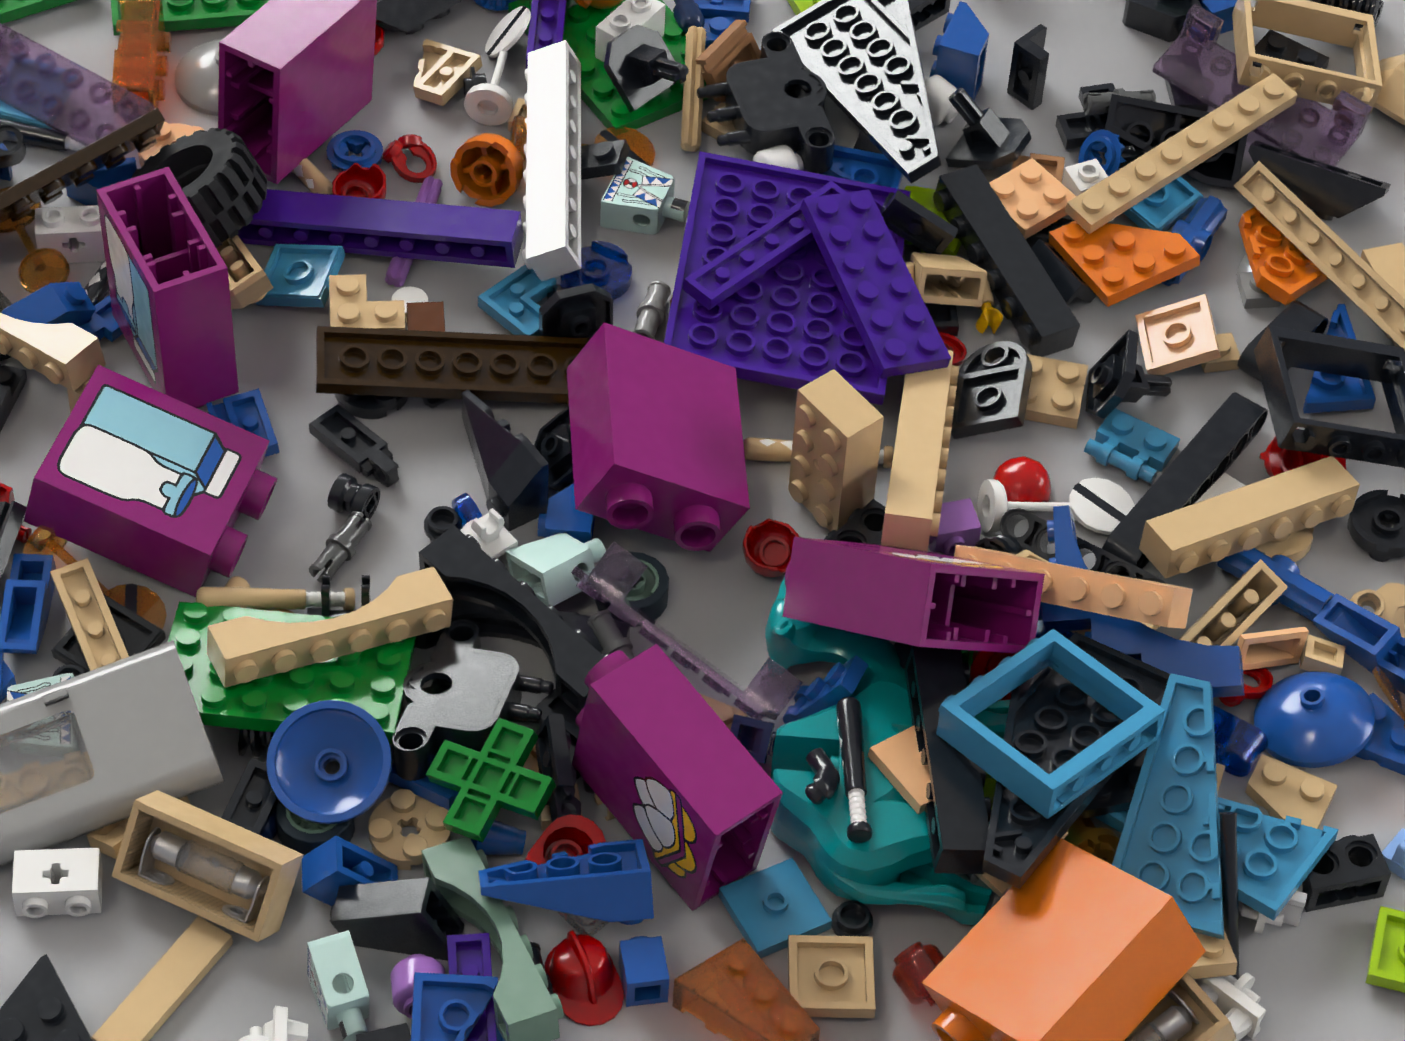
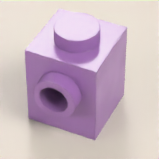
M970 498L942 503L938 537L930 536L929 539L931 552H942L944 555L954 556L956 544L975 546L980 540L982 527Z

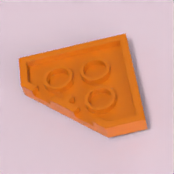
M1255 207L1242 214L1238 227L1256 287L1267 293L1271 299L1286 306L1328 279Z
M1076 221L1049 232V243L1107 307L1200 266V255L1178 233L1106 223L1088 234Z

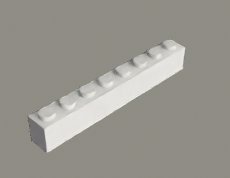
M566 40L529 52L528 68L524 72L527 81V93L524 95L527 107V118L524 119L527 143L524 144V154L527 159V165L523 171L526 183V195L523 196V204L526 210V221L523 222L526 248L522 250V256L527 268L533 269L541 281L581 269V62Z

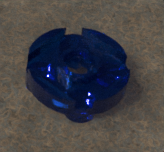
M591 241V246L581 248V269L561 275L560 285L564 289L593 283L610 292L614 303V300L624 295L631 285L632 265L628 262V255L620 247L605 241ZM597 269L602 270V274L600 275H592L589 273L595 272Z

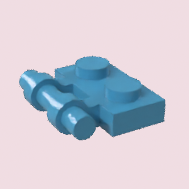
M1115 408L1098 428L1095 440H1088L1084 452L1096 457L1097 463L1104 466L1110 464L1125 471L1126 476L1135 481L1140 478L1152 484L1158 471H1163L1177 451L1180 438Z

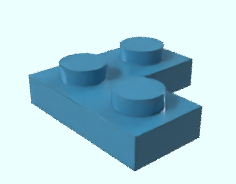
M523 265L479 295L478 307L513 335L539 336V308L541 306L537 303L545 298L547 293L553 291L556 279L551 278L541 281L533 269L530 270L526 265Z

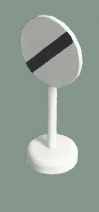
M520 6L508 13L496 25L485 46L486 54L490 58L498 57L491 83H481L473 86L467 92L464 101L466 113L471 119L480 124L498 126L505 123L511 116L513 109L512 98L505 89L499 86L508 56V50L520 39L530 22L531 12L526 6Z
M1089 478L1080 481L1071 491L1069 502H1008L1003 484L998 480L987 479L983 481L979 490L977 512L981 529L985 533H994L1000 531L1001 518L1011 509L1020 508L1026 511L1053 512V506L1069 505L1074 518L1084 527L1096 533L1110 535L1135 504L1130 495L1120 485L1107 479Z

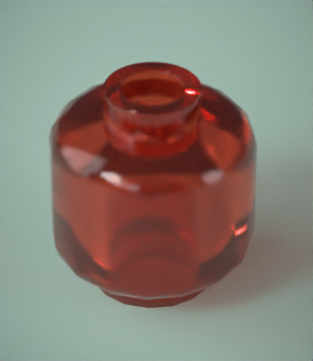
M918 941L902 951L893 960L896 966L892 971V978L911 1004L919 1005L927 1001L931 1007L937 1005L921 983L945 958L940 949L934 944L923 945L921 941Z

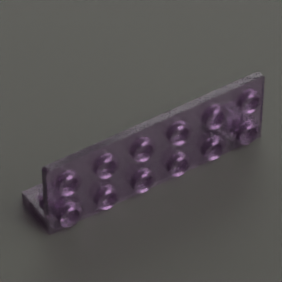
M1194 4L1187 13L1181 34L1154 64L1152 71L1212 108L1217 109L1250 88V86L1238 84L1235 53L1217 44L1224 20ZM1344 90L1335 98L1331 110L1316 101L1297 97L1294 105L1257 127L1253 132L1284 150L1336 166L1362 134L1372 107Z
M0 23V100L65 134L84 146H88L155 109L151 102Z
M613 542L591 573L577 566L573 569L571 573L580 579L576 585L579 589L604 604L607 601L611 602L607 608L611 613L634 627L639 623L643 626L638 632L654 645L657 643L658 646L666 651L671 647L674 650L670 655L672 659L697 674L700 670L704 672L705 675L701 679L704 683L727 697H730L731 694L736 696L737 699L733 704L751 718L754 717L762 720L763 717H767L775 721L803 682L773 659L768 658L745 689L625 599L648 566L618 543Z

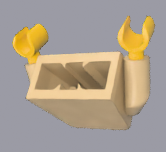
M917 252L911 254L910 262L905 264L924 303L977 307L982 310L975 324L978 332L983 334L989 325L993 334L996 333L1003 320V315L998 309L992 307L995 303L986 270L959 256Z

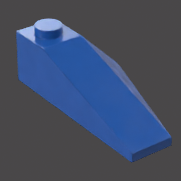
M643 839L589 845L588 854L575 857L568 856V853L565 851L552 854V859L540 865L533 861L523 860L478 871L482 896L607 922H620L625 925H635L641 923L644 919L654 918L651 869Z

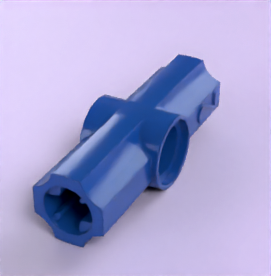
M1210 195L1208 198H1200L1186 219H1179L1175 223L1171 233L1180 234L1200 255L1201 262L1210 248L1214 234L1225 221L1228 210L1223 206L1221 200ZM1187 272L1164 281L1162 284L1166 286L1179 284Z
M1253 548L1227 556L1217 562L1218 567L1240 578L1261 559L1288 586L1271 605L1274 606L1280 602L1311 621L1334 596L1333 593L1300 575V570L1295 562L1284 555H1275L1270 558Z

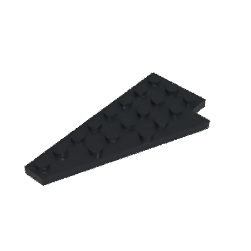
M1077 632L1070 637L1069 640L1153 702L1159 706L1161 705L1170 676L1169 673ZM1047 666L1011 691L1003 740L1050 774L1121 724L1123 720L1054 669ZM1117 769L1049 819L1045 818L1004 785L996 781L982 871L1020 889Z

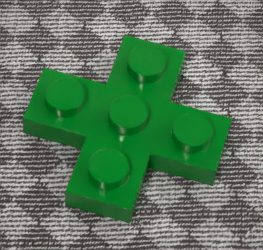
M498 718L481 752L444 740L426 776L432 783L459 792L443 821L447 830L483 843L501 808L535 820L539 819L556 784L552 777L523 767L538 740L535 730Z

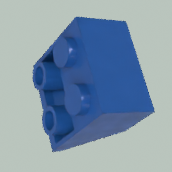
M960 1L954 14L948 13L943 28L944 35H938L935 40L933 55L937 56V60L932 65L930 77L937 74L942 76L957 89L964 88L973 101H975L982 86L989 33L966 2Z

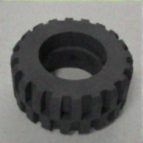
M210 128L208 131H195L190 136L184 135L178 138L175 143L167 144L159 149V153L155 156H150L144 161V166L141 169H137L132 175V178L169 167L216 248L221 246L223 241L236 236L239 233L238 230L243 226H247L253 220L252 216L260 211L262 201L266 199L267 195L266 175L241 137L226 129Z

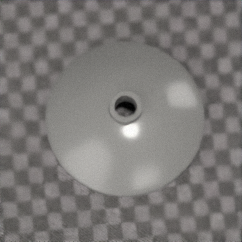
M222 39L212 40L195 47L180 60L175 70V86L180 98L194 110L212 116H218L219 42Z

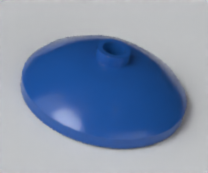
M1313 671L1298 673L1278 681L1259 699L1254 711V729L1261 746L1276 759L1293 766L1305 768L1332 766L1352 758L1367 745L1375 728V709L1367 692L1351 679L1329 672Z
M318 701L297 709L279 725L268 747L267 774L275 795L290 812L313 823L337 824L362 815L379 800L390 778L392 753L383 728L367 711L344 701ZM332 761L338 762L340 769L337 773H326L325 769L328 763Z

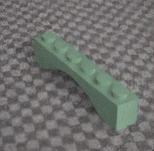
M468 837L458 838L421 850L424 877H429L458 916L475 925L482 933L490 934V942L500 956L502 970L500 980L493 993L496 1025L504 1041H552L560 1038L558 1020L564 1018L560 999L556 993L550 995L547 989V976L542 964H534L532 960L533 951L527 935H519L517 931L518 921L512 906L505 907L504 900L481 895L478 871L489 868L484 851L482 849L476 851L471 839Z

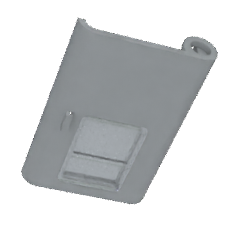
M173 640L0 704V866L14 861V851L44 850L125 820L130 816L135 799L156 790L180 799L224 782Z

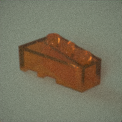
M118 0L121 20H117L116 32H120L118 49L114 50L112 78L115 114L144 115L157 108L159 101H165V80H162V77H168L169 63L168 56H165V53H171V32H165L162 0Z
M744 938L674 979L672 1006L682 1013L688 1011L705 1022V1028L714 1034L720 1032L733 1041H819L820 1028Z

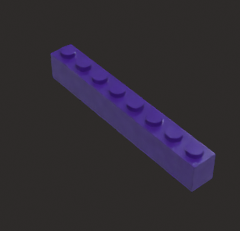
M267 189L266 199L262 201L260 211L252 216L253 220L247 226H243L238 230L239 233L237 234L244 244L275 246V244L343 246L345 253L387 257L398 256L399 258L515 268L524 238L521 211Z

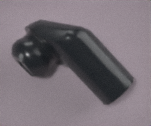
M821 747L812 750L806 756V761L815 773V776L813 778L814 782L806 786L805 794L815 805H820L826 798L830 800L835 795L840 784V775Z

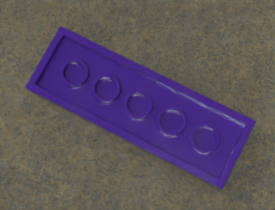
M870 190L803 198L800 209L880 378L947 368L951 356Z

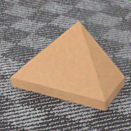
M1306 627L1240 635L1237 646H1239L1241 651L1243 670L1299 663L1309 630Z

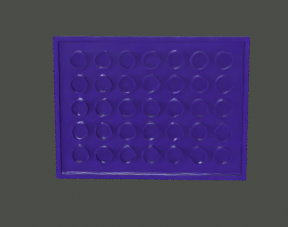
M700 151L664 343L736 368V376L739 379L797 390L835 369L869 403L883 405L887 377L880 378L815 239L710 310L691 297L682 288L686 277L830 181H833L846 192L870 190L879 211H881L884 201L890 192L896 193L899 190L910 197L911 191ZM889 229L901 256H903L905 239Z

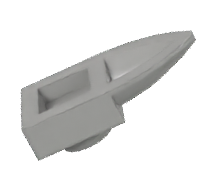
M1246 254L1237 270V284L1244 309L1280 307V302L1274 301L1267 293L1256 287Z

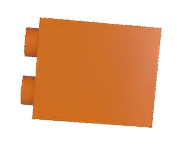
M1061 838L1020 889L1012 886L921 983L942 1011L931 1024L933 1031L941 1041H1124L1206 950L1172 896Z

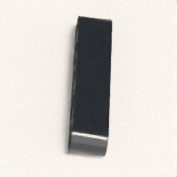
M1020 508L1011 509L1003 515L1000 522L1002 535L1014 537L1020 543L1022 549H1027L1049 561V558L1055 557V553L1049 554L1047 552L1049 541L1046 520ZM1027 519L1029 523L1028 531L1021 537H1015V525L1019 521ZM1077 537L1082 557L1088 553H1094L1095 565L1090 570L1115 575L1122 570H1128L1131 578L1168 584L1159 577Z

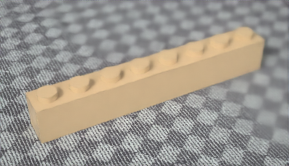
M948 350L951 360L947 368L905 374L881 538L882 546L928 552L930 536L938 537L959 366L952 365L954 351Z

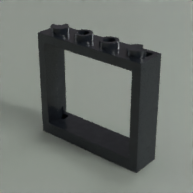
M1268 325L1254 349V354L1278 447L1405 468L1404 348ZM1286 366L1381 382L1396 433L1300 418Z

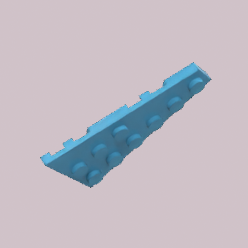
M1170 673L1160 705L1165 710L1160 736L1157 741L1147 748L1112 865L1172 896L1194 932L1224 940L1213 689L1208 681Z
M1218 797L1219 837L1220 813H1237L1238 900L1274 921L1336 840L1339 829L1325 825L1323 830L1301 825L1302 819L1287 815L1285 820L1262 814L1257 807ZM1128 810L1096 816L1095 818L1122 833Z

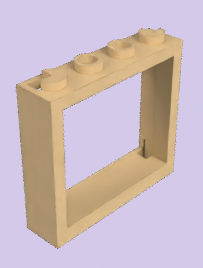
M1237 0L1232 12L1238 84L1252 87L1274 73L1294 90L1299 98L1366 113L1372 112L1383 86L1373 15L1308 0H1255L1254 7H1251L1250 0ZM1355 24L1363 25L1359 31L1353 30ZM1253 26L1353 48L1356 76L1255 54ZM1253 62L1262 63L1261 68L1254 67Z

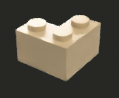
M366 274L329 275L331 327L405 330L404 300L367 301Z

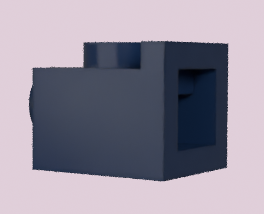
M734 714L730 731L757 762L766 764L767 755H773L776 732H773L775 724Z

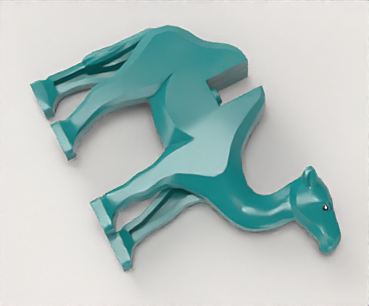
M784 577L765 627L770 677L772 679H779L787 672L790 666L804 663L840 662L843 665L855 655L869 664L855 691L849 697L859 700L862 709L867 785L865 809L866 820L871 825L873 833L871 839L863 843L851 842L847 837V827L851 824L849 799L845 795L836 705L786 723L777 729L772 756L771 779L783 794L770 828L778 839L804 855L817 878L836 896L859 901L863 904L921 905L942 912L960 924L976 925L983 916L992 890L972 884L956 874L934 873L925 811L917 814L868 757L870 747L913 726L905 670L900 665V658L895 647L886 639L782 617L786 595ZM1010 700L996 701L974 718L1004 739ZM821 747L840 775V784L835 795L830 800L826 798L820 805H815L805 794L806 786L814 782L813 778L815 776V773L806 761V756L812 750Z

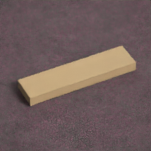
M197 916L91 1037L93 1041H149L232 946V935L202 917Z

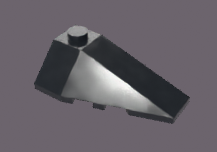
M1112 94L1105 130L1119 135L1123 140L1148 152L1210 112ZM1248 134L1185 174L1204 184L1235 189L1234 185L1239 181Z
M469 390L462 392V419L487 499L486 506L488 511L494 508L503 517L504 526L508 531H512L539 518L540 513L546 514L548 506V462L522 433L514 436L510 433V423L505 419L496 421L489 406Z

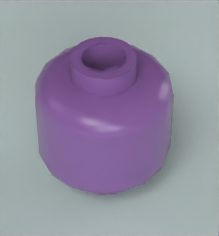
M412 954L401 960L394 966L390 974L393 1005L398 1012L412 1019L414 973L445 974V968L440 961L423 954Z

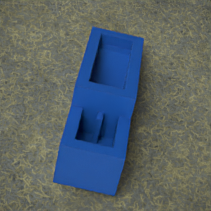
M13 554L10 579H6L0 616V645H2L3 653L37 654L46 629L55 586L50 571L56 569L53 555Z
M1336 593L1312 620L1313 625L1332 642L1346 646L1345 653L1390 686H1392V682L1398 691L1405 694V638L1401 637L1400 628Z

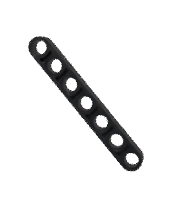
M1236 392L1232 393L1112 531L1102 549L1143 569L1149 562L1148 558L1139 549L1146 520L1194 504L1227 471L1259 433L1267 418L1268 410ZM1122 570L1123 572L1129 574L1128 570Z

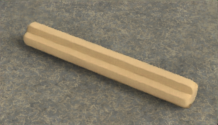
M696 26L689 27L686 33L685 65L688 67L689 73L686 75L683 87L681 148L684 151L697 152L701 146L703 99L698 98L697 89L704 87V78L701 74L704 70L701 65L696 64L695 60L705 51L706 45L705 29Z

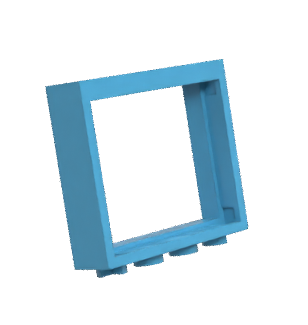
M1052 629L1042 637L1032 639L1024 649L1014 656L1004 658L996 668L986 675L976 677L968 687L958 694L948 696L941 703L938 710L940 713L936 734L1037 812L1049 819L1157 741L1160 736L1165 710L1055 629ZM1047 666L1054 669L1123 720L1121 724L1050 774L974 718L977 714Z

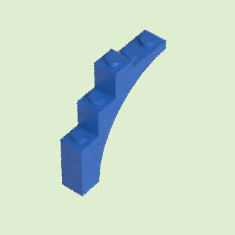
M1069 505L1053 506L1054 520H1047V535L1049 544L1055 543V557L1049 558V562L1088 569L1078 547L1074 517ZM1043 602L1040 603L1038 621L1043 620L1047 632L1055 629L1057 632L1091 629V631L1085 632L1086 637L1164 672L1210 682L1213 689V698L1245 695L1243 663L1239 646L1203 645L1179 640L1151 629L1141 622Z

